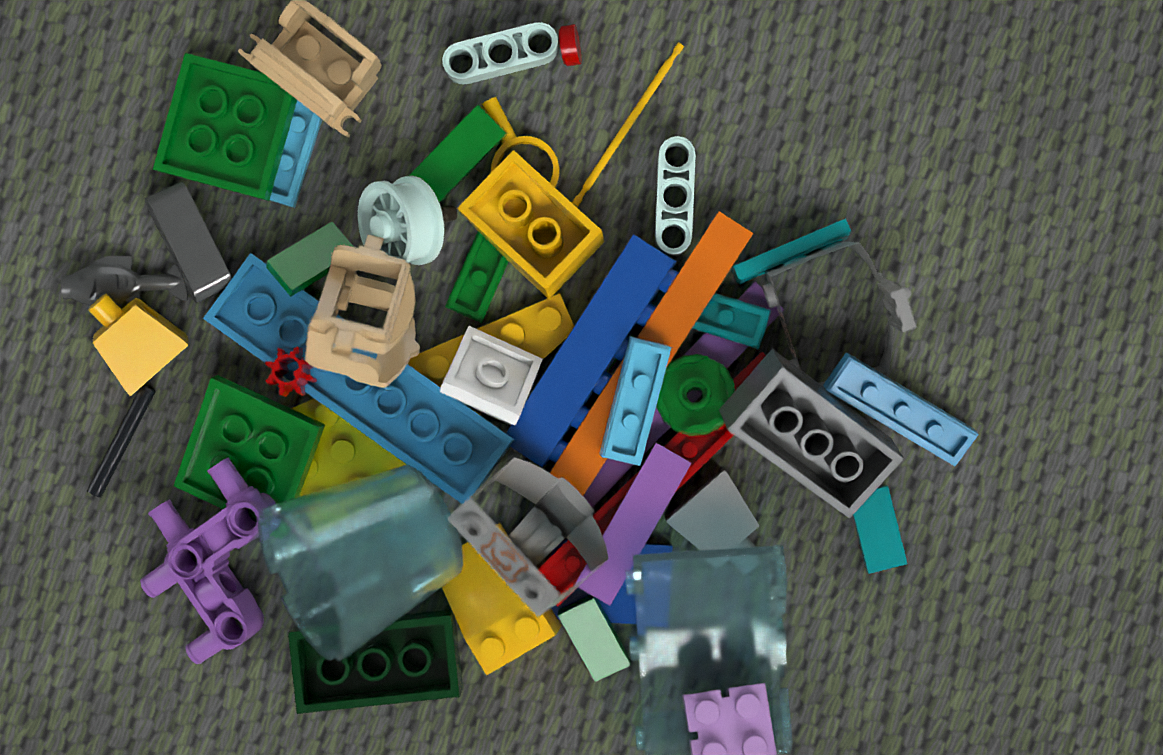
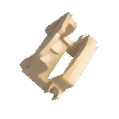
M291 0L279 18V24L283 27V30L272 44H269L263 38L260 39L256 35L250 34V37L256 41L257 46L251 54L245 53L242 49H239L238 52L257 70L264 73L319 116L327 125L333 129L335 128L342 135L350 137V134L343 129V122L347 118H354L361 123L362 120L353 110L378 80L376 74L382 66L380 60L362 43L306 0ZM313 17L364 57L363 61L359 63L308 23Z
M367 235L364 246L360 245L355 248L347 245H338L333 250L331 266L317 310L309 324L305 362L318 369L347 375L357 382L384 388L402 373L410 358L419 354L420 346L415 341L416 331L413 318L415 292L410 274V264L404 259L388 256L382 251L384 238ZM356 271L397 280L396 287L389 283L360 277L356 274ZM349 302L388 311L383 329L336 317L339 309L347 310ZM357 348L377 353L376 360L366 355L354 353L352 349Z

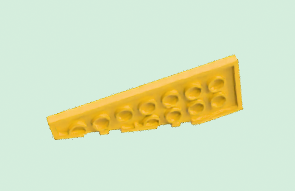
M559 293L550 300L547 298L477 329L544 359L567 339L574 328V324ZM464 334L419 353L417 356L410 358L408 365L441 387ZM315 398L291 408L325 424L298 498L311 530H315L387 499L417 472ZM470 408V409H472L474 412H476L477 414H479V415L482 414V412H479V411H477V410H475V409H473V408Z

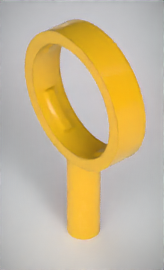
M496 97L482 103L484 109L508 133L501 141L503 145H501L493 157L491 173L500 164L505 152L519 144L534 145L544 150L550 157L553 164L550 184L556 188L560 171L558 159L551 147L535 137H517Z

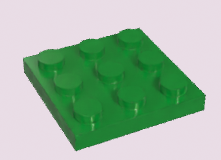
M185 53L153 170L270 201L297 99L262 72Z
M216 375L210 379L173 486L221 509H225L227 507L225 503L228 501L207 471L229 457L249 487L253 485L260 493L269 495L275 501L278 515L276 521L267 530L281 536L287 531L325 424ZM248 508L250 517L253 521L257 522L255 512Z

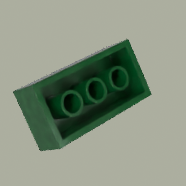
M452 610L295 626L288 632L296 714L460 697L462 693L463 683L456 618Z

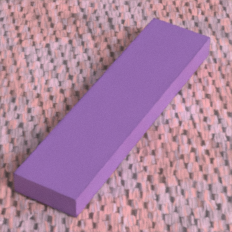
M655 443L603 534L609 559L578 588L609 606L611 605L690 467L691 462ZM588 563L575 584L591 573Z

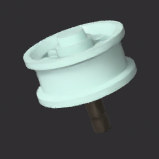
M416 176L401 177L393 184L387 181L373 182L362 192L358 205V227L363 245H365L367 235L384 238L382 251L388 256L404 259L407 263L410 262L415 265L430 263L438 256L444 239V223L454 221L457 218L456 208L453 205L440 207L431 187L424 180Z

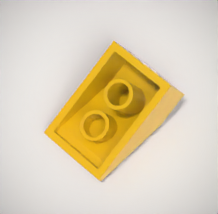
M514 150L457 208L549 300L605 242L603 231Z
M501 523L496 524V526L510 540ZM469 542L464 543L431 563L464 639L486 676L556 636L562 627L561 622L557 619L551 608L538 617Z

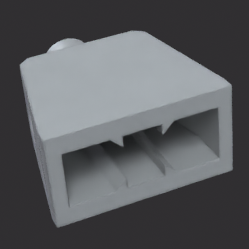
M723 468L665 517V520L672 528L716 563L730 553L738 564L745 569L762 554L748 538L759 527V524L730 476Z

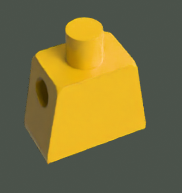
M104 294L88 309L103 325L94 334L92 342L130 396L188 346V336L181 329L138 298H134L121 309L107 294Z

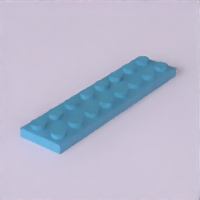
M250 253L203 319L264 363L265 361L274 362L277 358V348L279 347L284 349L287 354H290V351L293 352V349L298 346L303 349L302 356L305 360L309 324L312 317L315 316L319 301L304 290L290 297L266 268V263ZM357 348L352 349L354 353L366 355L376 360L377 353ZM291 362L287 365L289 372L283 376L289 381L295 379L294 371L299 368L297 362ZM408 364L402 373L384 388L357 382L347 375L315 367L310 369V375L314 376L317 382L311 383L308 381L304 386L306 393L461 504L482 487L514 442V439L465 404L439 392L441 387Z

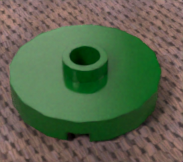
M701 354L683 355L670 362L667 366L656 409L662 420L676 432L689 436L707 435L724 424L719 409L735 392L734 381L726 367L710 359L708 356ZM693 390L700 391L703 397L699 402H691L687 398L689 392Z

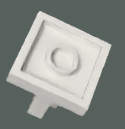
M468 326L439 392L508 425H516L543 359Z

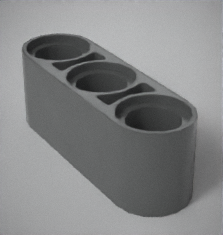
M180 182L144 198L149 213L193 300L198 303L222 292L232 279L185 184Z

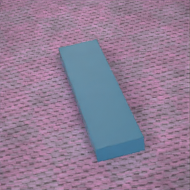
M847 352L823 384L826 391L953 466L958 464L979 435L974 428Z

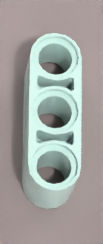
M538 22L457 42L445 50L442 58L443 67L453 82L470 84L545 65L551 62L557 55L559 50L558 37L550 25ZM536 35H545L551 40L552 44L546 52L536 53L529 48L530 40ZM497 45H506L512 49V55L508 61L496 63L490 59L491 50ZM465 54L473 59L472 67L465 73H457L451 69L452 61L458 55Z
M680 136L670 137L664 141L660 147L657 161L654 239L658 250L671 257L679 256L686 251L691 244L693 229L696 155L692 143ZM677 146L684 149L688 157L686 164L680 167L671 166L665 159V152L669 148ZM669 187H679L684 191L686 195L684 205L674 208L666 204L663 194ZM668 227L679 228L684 234L683 245L678 248L667 247L662 241V232Z

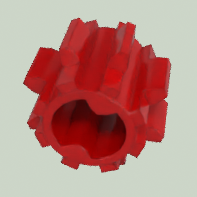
M296 346L293 352L290 351V354H287L280 347L277 348V358L274 362L265 361V365L271 368L272 372L266 383L269 385L278 384V387H280L279 395L287 397L293 389L299 395L304 396L306 389L304 386L308 381L311 383L317 382V379L310 375V369H313V366L305 362L302 356V348ZM291 362H297L299 368L294 371L295 379L286 382L283 375L289 372L287 365Z

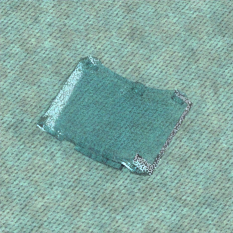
M783 545L633 555V569L625 570L627 595L635 594L637 636H629L631 661L639 660L643 726H635L637 751L645 750V755H691L689 740L698 739L697 731H687L682 695L720 690L721 698L727 697L726 689L765 683L777 755L790 754L793 740L788 688H780L779 677H785L784 665H787L786 632L782 620V614H786L787 593Z

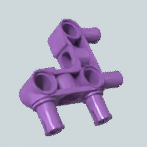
M229 457L207 471L228 502L225 503L227 507L196 529H190L170 499L148 513L167 540L168 553L164 558V563L141 579V587L148 596L154 598L178 582L209 628V630L186 645V653L195 664H201L222 649L231 650L258 633L264 623L263 613L258 607L255 598L248 588L243 589L228 567L229 560L227 558L230 557L229 552L234 548L240 549L262 535L276 521L278 508L275 501L269 495L260 493L253 485L250 487L247 485ZM248 508L255 512L257 522L253 521L250 517ZM190 551L195 554L197 563L191 558ZM235 618L241 622L243 629L237 626Z

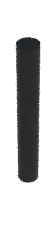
M147 385L139 388L87 489L88 493L99 498L102 497L156 390Z

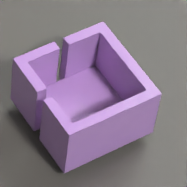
M765 683L726 689L727 697L721 698L720 690L682 695L687 731H697L698 739L689 740L691 755H777Z

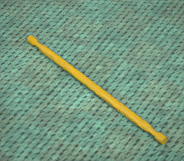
M678 42L673 53L664 62L583 184L582 190L571 202L578 207L583 196L590 190L673 65L674 59L683 50L684 46Z

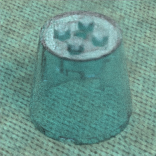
M403 465L273 504L263 509L258 518L259 540L270 574L278 572L287 594L280 598L305 639L320 655L328 660L337 657V660L340 661L352 654L457 577L463 567V551L457 529L447 519L451 513L429 479L418 469L410 465Z

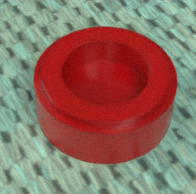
M576 25L561 26L559 28V43L564 65L568 67L582 64L580 41Z

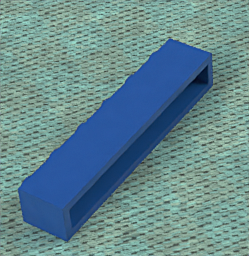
M633 234L527 399L516 425L511 424L506 432L508 436L514 439L510 447L540 467L547 465L550 460L556 464L569 444L563 440L571 427L578 430L591 410L585 406L593 393L600 396L611 379L612 375L607 372L615 358L622 362L629 337L637 324L644 328L655 311L656 306L651 303L659 290L666 293L677 277L678 272L673 269L677 261Z

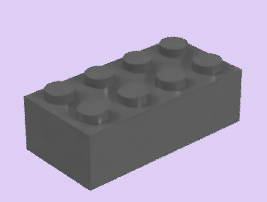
M773 349L719 409L728 431L848 518H851L904 459L892 438L835 395L826 391L823 386Z

